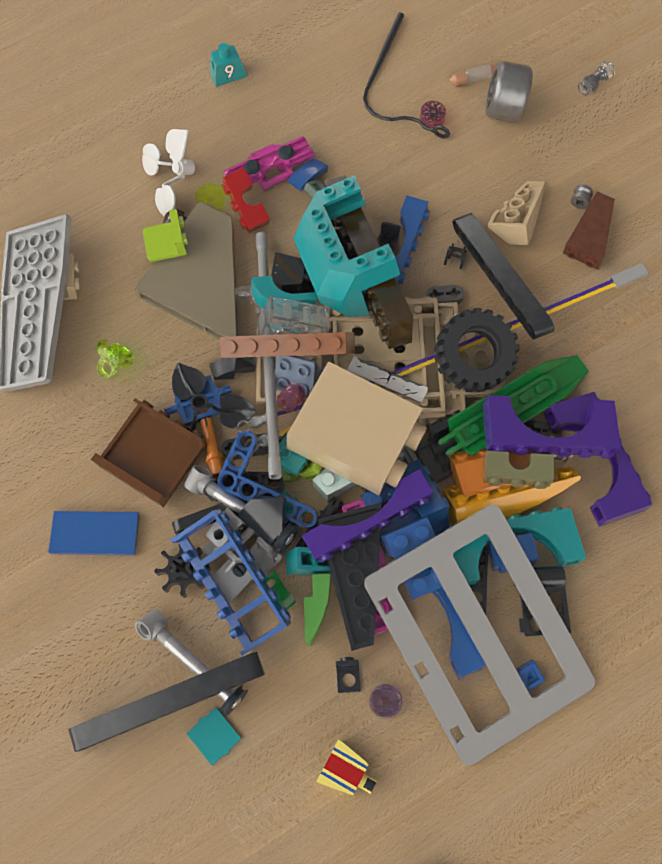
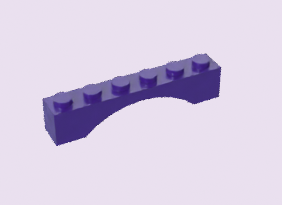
M419 469L399 481L390 501L372 517L347 526L321 524L302 535L316 562L321 560L323 563L334 556L333 552L339 549L344 551L353 546L352 542L356 539L364 540L373 534L372 530L377 527L383 529L389 526L393 518L397 516L400 518L405 517L412 512L411 508L419 505V507L426 505L431 501L430 497H432L433 491Z

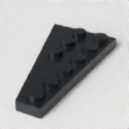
M382 502L318 519L319 526L321 524L347 526L359 523L379 512ZM380 527L372 530L373 534L364 540L358 538L353 541V546L344 551L339 549L333 552L334 556L328 560L351 651L374 645L376 607L364 586V581L367 576L378 570Z

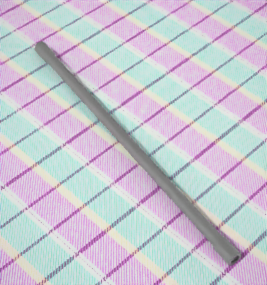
M258 232L256 234V249L258 251L259 277L269 276L267 234L265 232ZM261 308L262 335H272L271 314ZM274 356L263 357L269 452L268 472L270 479H280L282 477V468L279 453Z

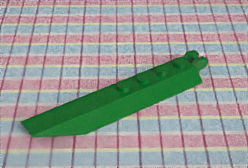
M578 355L548 360L489 395L510 396L512 408L524 424L548 409L550 405L556 404L569 396L589 371ZM488 396L447 420L450 433L441 438L438 443L440 446L444 445L452 438L458 443L447 450L446 455L448 457L460 449L472 456L486 447L483 403Z

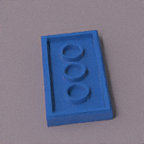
M54 511L48 553L59 555L136 556L140 514L138 512Z

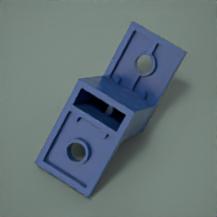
M385 484L380 495L369 491L360 496L365 506L382 502V509L384 502L391 499L397 488ZM411 508L412 512L405 517L400 518L397 516L391 520L392 523L389 526L380 529L379 541L384 553L387 556L394 557L395 560L435 537L428 518H418L414 508ZM431 567L427 575L422 576L418 573L404 581L412 600L442 587Z

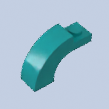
M272 276L252 277L251 279L253 298L263 310L271 315L284 319H297L298 312L308 313L316 309V292L290 294L278 289L273 282Z

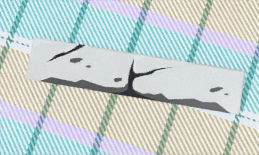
M355 356L347 371L420 402L423 401L428 387Z

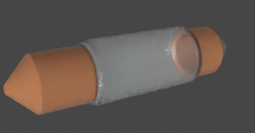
M489 63L453 73L449 81L453 85L459 86L491 79L498 63Z

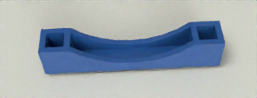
M408 195L400 211V223L403 227L405 240L400 253L396 257L400 275L395 277L398 285L403 284L405 281L406 273L404 272L411 265V253L416 252L418 246L417 238L418 236L421 237L424 231L423 222L428 221L430 210L428 209L429 201Z
M430 567L419 572V574L422 576L427 575ZM443 587L432 591L444 608L450 624L451 650L449 661L458 680L483 669L486 665Z

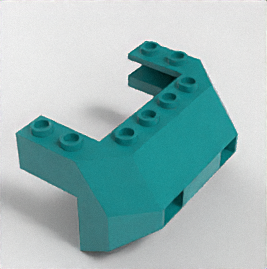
M355 176L317 191L304 212L293 238L320 303L347 317L370 316L361 291L400 275L396 258L389 244L348 260L330 221L366 205L361 194L362 190Z

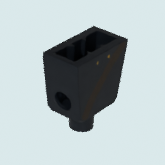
M275 252L271 274L275 286L286 293H303L305 283L312 282L302 258Z

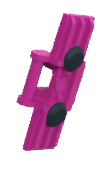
M302 136L281 146L279 144H271L250 154L249 160L225 169L223 172L227 176L244 168L252 184L258 182L262 190L267 191V188L289 179L293 174L291 167L315 157V153L305 137ZM277 167L279 172L282 173L264 181L266 178L265 172Z

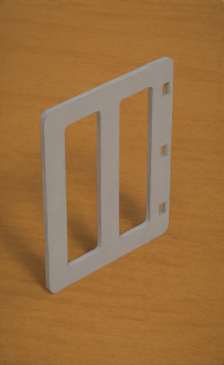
M496 505L486 506L370 574L364 581V586L460 760L466 765H473L589 692L595 685V679L501 509ZM484 534H487L565 674L562 680L534 697L530 696L453 557L455 551ZM428 567L434 570L510 707L509 713L480 731H476L398 591L399 584ZM386 597L393 608L387 613L380 603V600ZM420 662H423L428 671L422 677L415 666ZM456 726L459 727L463 734V737L458 739V741L451 731V728Z

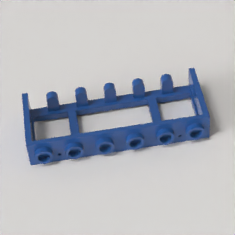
M220 509L213 510L170 540L172 543L178 542L184 551L181 554L185 562L190 561L196 570L193 573L194 578L197 581L202 580L208 590L205 592L207 599H214L220 609L217 612L218 617L221 620L224 618L227 620L232 628L229 631L230 636L233 639L237 637L244 648L240 651V654L243 656L290 625L291 621L289 619H291L288 610L279 604V597L272 587L269 588L265 581L267 578L260 568L257 569L253 562L255 560L253 554L242 545L241 535L230 526L231 520L229 516ZM216 519L229 542L201 559L188 537ZM233 547L263 594L237 612L233 611L206 567L207 564ZM267 600L281 624L255 641H252L239 618Z

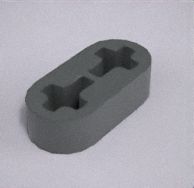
M458 285L434 286L427 290L426 296L433 298L432 294H436L438 303L457 302L458 305L463 300L464 292ZM454 292L457 295V298H453V295L451 294Z

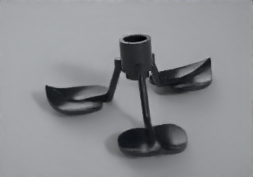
M177 363L172 376V389L174 394L181 400L191 398V406L194 410L191 429L186 427L190 432L196 428L197 415L205 414L209 408L221 412L219 415L220 422L225 427L235 429L234 427H237L240 421L248 422L256 413L254 406L248 400L238 395L224 396L220 400L221 408H217L212 403H209L205 395L199 394L206 385L203 373L196 368Z

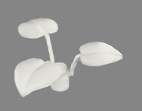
M172 129L168 132L166 150L170 153V158L173 162L159 161L160 150L155 144L150 143L143 147L142 162L144 170L148 175L157 174L159 165L172 166L173 172L179 175L163 183L162 188L156 190L155 203L163 216L169 210H174L176 204L175 192L169 184L179 179H184L185 175H192L195 171L194 162L183 159L189 130Z

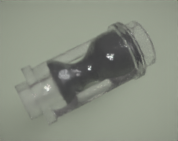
M603 61L593 74L582 78L578 84L580 93L584 96L593 94L599 84L611 79L615 75L614 65L608 61Z

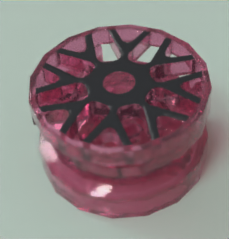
M438 101L424 103L421 107L420 120L431 128L438 125L443 126L446 116L445 106Z

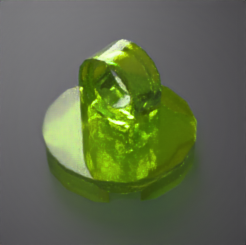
M106 339L98 340L95 346V351L101 356L97 364V373L103 378L114 376L120 366L125 368L131 367L135 360V357H131L132 353L128 349L115 342L113 346L107 344L108 340ZM105 363L111 366L110 374L103 371Z

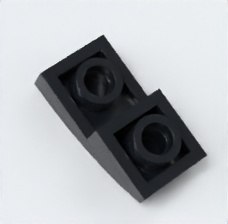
M252 357L218 359L210 363L209 367L215 381L234 379L235 373L255 372L256 365Z

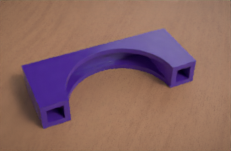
M595 392L550 405L544 416L547 422L550 423L552 432L560 429L561 431L580 432L585 425L587 407L593 400H600ZM622 442L621 449L613 457L608 458L612 468V483L609 492L590 507L599 527L644 512L653 505L649 493L641 483L640 475L635 471L631 463L629 454L625 452L622 446Z
M488 395L483 403L486 451L509 452L519 456L533 453L553 454L559 457L579 455L581 458L600 456L607 459L613 457L621 449L615 401L593 400L586 409V421L583 429L572 436L562 438L538 434L524 425L512 408L510 396Z

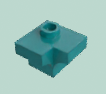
M286 434L279 444L281 468L289 476L291 474L298 476L308 462V459L287 449Z

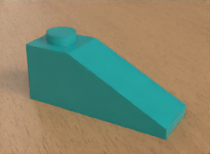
M296 547L286 553V575H332L328 560L323 563L321 560L316 562L309 548Z

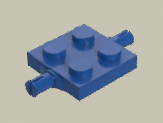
M211 375L206 376L205 388L199 394L205 395L209 403H212L217 408H221V396L232 393L230 385L218 389L213 383ZM174 394L175 405L163 408L164 412L168 415L178 412L186 426L192 425L194 410L191 406V398L181 400ZM209 408L205 414L197 415L196 423L202 419L206 420V418L220 415L221 412Z

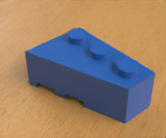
M419 459L408 463L401 479L420 469L431 487L433 495L430 497L431 501L422 507L416 505L413 508L418 518H428L433 532L437 536L449 528L447 510L450 507L446 498H441L436 481H431V475L427 466H422Z

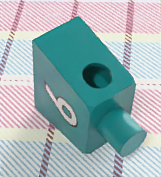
M227 43L219 44L218 50L210 53V75L216 87L247 77L235 46H229Z

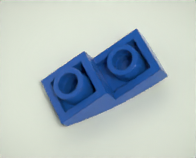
M313 158L298 168L290 176L288 183L302 191L307 182L313 181L316 177L327 173L328 165Z

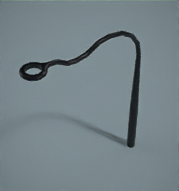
M399 12L366 85L363 96L365 108L372 116L382 120H410L417 122L423 129L431 131L439 138L446 139L450 136V131L444 126L438 125L431 128L426 126L420 119L409 116L385 117L375 113L368 105L366 99L368 90L404 18V14ZM437 130H442L446 134H440Z

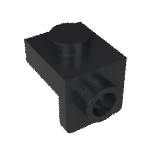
M383 221L377 238L379 246L382 247L389 244L392 252H394L398 244L401 226Z

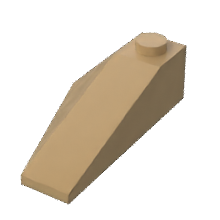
M526 181L514 193L515 196L510 201L506 200L503 203L504 207L501 210H496L492 214L488 228L510 245H528L534 232L546 181Z

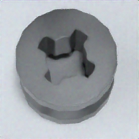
M577 185L571 198V204L579 209L587 208L593 195V189L588 185Z

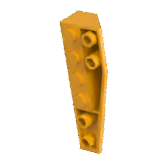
M572 466L554 468V481L550 487L545 489H536L531 485H525L520 488L507 486L464 497L457 484L443 489V494L448 501L452 521L456 525L489 505L498 506L505 518L519 514L564 491L579 481L581 476Z

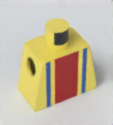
M338 739L316 782L354 796L358 787L371 794L377 780L365 774L369 764Z

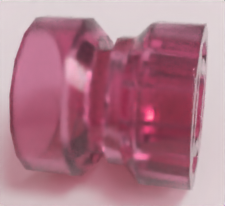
M296 383L288 384L284 391L277 396L278 406L284 411H293L304 399V389Z

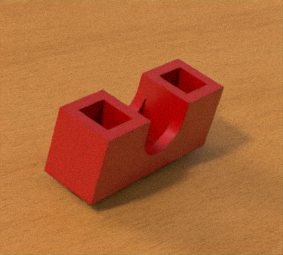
M241 168L224 176L223 184H221L225 195L229 194L232 200L230 202L234 212H238L240 216L239 222L243 230L246 229L250 233L269 224L270 218L262 202L251 206L243 200V194L250 191L253 186L246 170Z

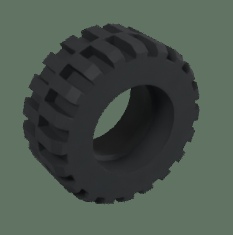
M474 308L472 311L468 309L462 311L459 315H455L442 328V331L437 336L438 341L434 347V351L437 353L434 358L435 363L440 365L438 371L440 374L444 373L446 375L445 380L448 383L453 382L455 388L459 390L464 388L466 392H483L502 383L507 379V376L512 374L515 369L513 366L517 364L519 359L516 353L520 351L519 344H515V340L518 339L516 332L512 333L510 331L512 325L509 322L505 324L502 321L504 319L503 316L500 314L494 316L493 311L488 309L485 312H482L481 308ZM478 333L489 340L494 351L493 362L489 367L478 370L464 363L458 351V343L463 335Z

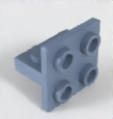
M276 356L275 387L277 390L308 398L324 367L316 365V362L299 356Z

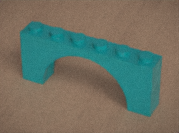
M555 507L550 509V512L542 513L541 510L529 513L528 516L522 517L521 514H516L507 519L513 533H533L534 539L541 542L552 553L558 566L562 565L565 567L580 564L586 559L571 508ZM487 534L480 536L453 553V557L469 585L476 584L480 579L478 569L479 558L484 545L490 541Z

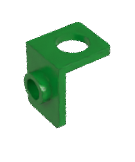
M275 571L266 575V583L271 579L275 580L272 588L278 594V602L281 607L289 609L296 604V600L284 586Z

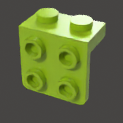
M177 209L169 210L171 222L143 229L146 254L149 262L187 255L185 245L188 244L186 232L183 233L182 228H185L183 216L179 217Z

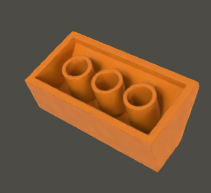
M486 447L472 456L465 451H458L449 456L452 478L464 497L511 486V484L491 486L489 483L483 482ZM509 453V462L515 469H526L527 460L531 454L519 456L515 453Z

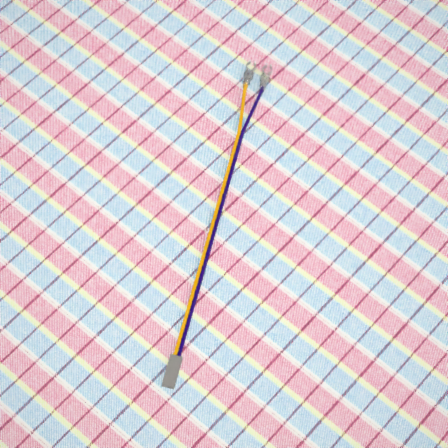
M640 263L612 275L609 281L544 307V310L547 314H551L612 287L618 289L647 277L649 272L643 263ZM518 319L509 322L512 325L510 330L522 326ZM480 334L459 343L458 351H463L488 339ZM437 353L392 371V373L404 376L435 362L434 357ZM369 381V382H371V383H373V384H375V385H377V386H380V384H378V383H375V382H373V381ZM304 404L278 411L277 416L300 410ZM266 413L256 415L249 422L240 421L237 427L234 428L238 429L243 423L252 424L247 430L249 432L251 428H261L267 423ZM291 426L278 431L279 439L288 433ZM267 433L258 437L260 444H257L254 452L258 450L259 446H268ZM248 439L244 446L246 447L252 439Z

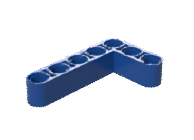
M242 431L239 433L219 474L218 485L220 488L247 501H250L253 497L264 495L267 492L271 493L273 497L283 495L286 497V502H291L294 506L292 513H285L286 518L303 527L313 526L318 520L316 509L244 476L257 447L258 438L253 432ZM245 435H250L252 438V444L249 447H245L242 444V438ZM237 454L243 458V464L240 467L235 466L233 463V458ZM228 474L234 478V484L231 487L224 483V478ZM247 483L254 487V493L251 496L244 493V486ZM303 512H312L314 520L310 523L305 522L302 518Z

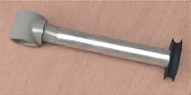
M194 465L184 484L189 491L199 495L209 494L237 513L243 509L247 503L214 483L213 474L208 469ZM290 522L276 538L275 550L279 548L280 553H283L290 546L298 532L299 525L293 526L294 523Z
M152 609L135 623V629L141 638L147 641L150 639L153 641L158 640L196 676L210 670L167 630L166 618L159 610ZM241 685L235 691L230 689L217 694L224 701L219 712L224 711L225 717L228 716L244 699L248 689L243 690V685Z

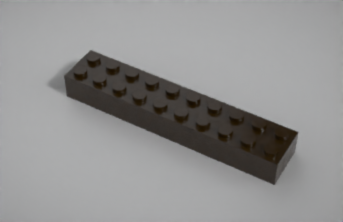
M346 175L324 180V188L347 179ZM361 207L330 220L348 260L380 247ZM395 277L361 291L363 297L365 296L366 298L365 302L368 311H371L373 314V323L375 327L378 326L380 329V339L386 343L388 349L412 343L413 314Z

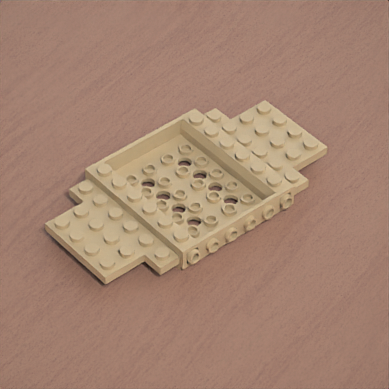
M428 296L413 299L405 297L413 314L412 343L403 345L405 347L403 353H396L393 348L388 349L386 343L381 341L380 329L378 326L375 327L371 311L369 312L370 316L347 317L320 302H317L315 311L297 313V326L272 327V335L352 332L354 328L358 327L364 333L361 336H355V346H362L364 348L362 354L300 355L299 357L313 360L316 362V365L324 368L329 361L347 370L355 356L392 372L395 371L394 366L397 363L409 365L435 354L434 347L438 341L437 336L442 331V328L458 314L457 302L438 303L437 298ZM257 327V335H262V327ZM467 333L461 337L459 343L480 334ZM489 340L459 352L465 364L478 370L489 367L494 358L493 347ZM274 356V371H275V373H276V356ZM257 357V405H266L263 357ZM434 362L402 376L428 387L422 402L380 385L379 387L423 408L417 423L431 427L433 422L439 419L443 421L453 412L466 409L465 398L486 397L503 387L505 380L483 392H466L464 388L460 390L455 388L453 382L448 383L445 380L446 375L444 373L440 374L438 371L439 363ZM276 389V404L298 403L299 406L307 400V398Z

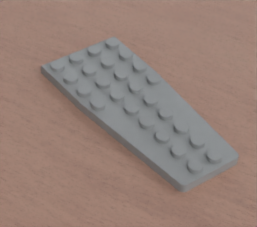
M67 214L6 232L0 313V390L10 392L50 383L52 380L69 261L72 217Z

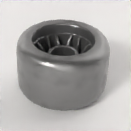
M500 61L497 64L489 85L486 102V115L489 118L511 123L521 120L527 107L532 87L533 70L531 67L509 61Z

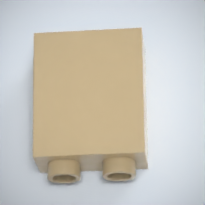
M328 361L287 433V449L380 495L386 483L397 488L408 464L398 460L404 447L406 446L416 451L427 427L417 423L423 408Z

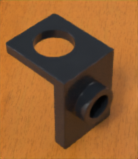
M354 657L340 658V661H335L338 693L360 692L359 660H354ZM351 674L355 677V684L352 687H345L342 684L344 675Z

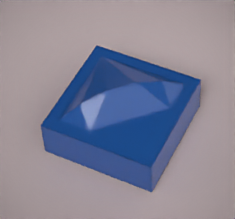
M532 659L516 669L528 692L546 681Z

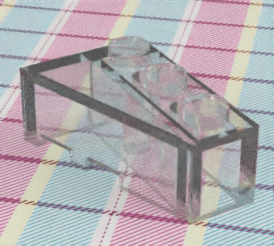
M270 296L257 320L258 335L327 333L330 329L329 308Z

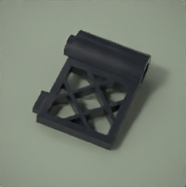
M562 565L534 567L533 569L548 596L552 593H560L561 603L556 610L564 620L568 632L571 633L564 567ZM520 594L523 618L519 619L520 632H524L525 637L543 635L541 630L530 632L529 621L533 616L531 614L528 617L529 609Z

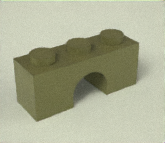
M486 451L483 482L489 483L491 486L511 484L512 487L520 488L525 485H531L536 489H545L550 487L554 481V455L531 453L527 460V468L519 470L511 466L509 452Z

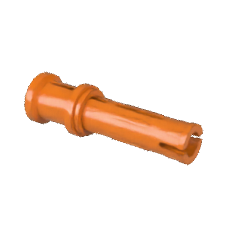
M206 418L208 426L205 423V419L200 421L207 445L208 455L206 456V463L209 464L210 472L213 474L212 477L218 480L225 458L219 451L213 419Z

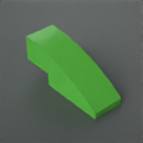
M312 574L313 597H304L306 646L312 645L324 622L330 598V574Z

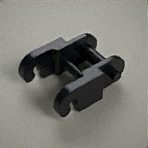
M452 243V246H449L444 265L447 264L448 259L452 256L460 258L461 264L459 269H462L466 258L465 253H467V250H465L466 246L462 249L454 247ZM453 251H457V252H461L462 254H461V256H460V255L452 254V252H453Z

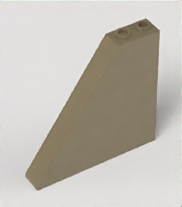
M199 201L184 221L185 228H182L183 233L186 232L188 244L185 245L187 255L155 261L138 283L135 290L138 297L143 301L220 341V337L238 336L234 227L232 218L228 213L220 212L210 204H204Z

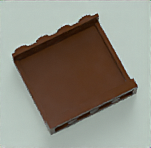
M135 398L133 400L137 404L135 409L101 456L95 453L91 461L164 508L207 445L203 441L204 436L195 430L190 432L181 421L176 420L174 422L169 419L170 416L162 410L157 412L153 409L154 406L146 400L141 402Z

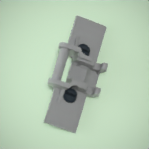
M247 524L248 527L241 534L243 540L241 543L243 545L255 533L258 539L256 544L250 549V552L254 556L255 560L253 562L257 569L260 568L266 575L282 559V556L279 554L280 549L275 550L274 548L277 539L268 545ZM234 547L225 552L230 559L212 576L229 604L253 580L240 557L238 558L234 554L236 552Z

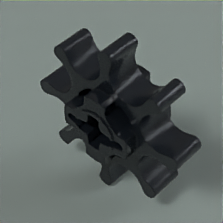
M178 544L180 550L176 556H169L165 550L161 552V555L168 559V565L163 569L156 568L154 572L157 576L168 575V582L162 586L164 592L168 593L172 586L179 585L181 587L180 595L186 598V588L192 583L197 584L200 589H204L205 586L194 578L193 573L196 570L194 569L193 571L194 567L190 561L185 562L181 554L184 551L180 544ZM197 547L196 551L200 556L203 554V551L200 547ZM207 564L206 567L210 571L211 567ZM177 565L184 569L186 568L189 575L179 571Z

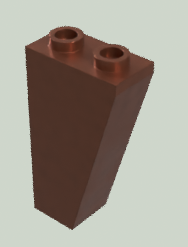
M598 191L596 192L567 241L563 254L584 263L588 267L599 270L605 256L614 198Z

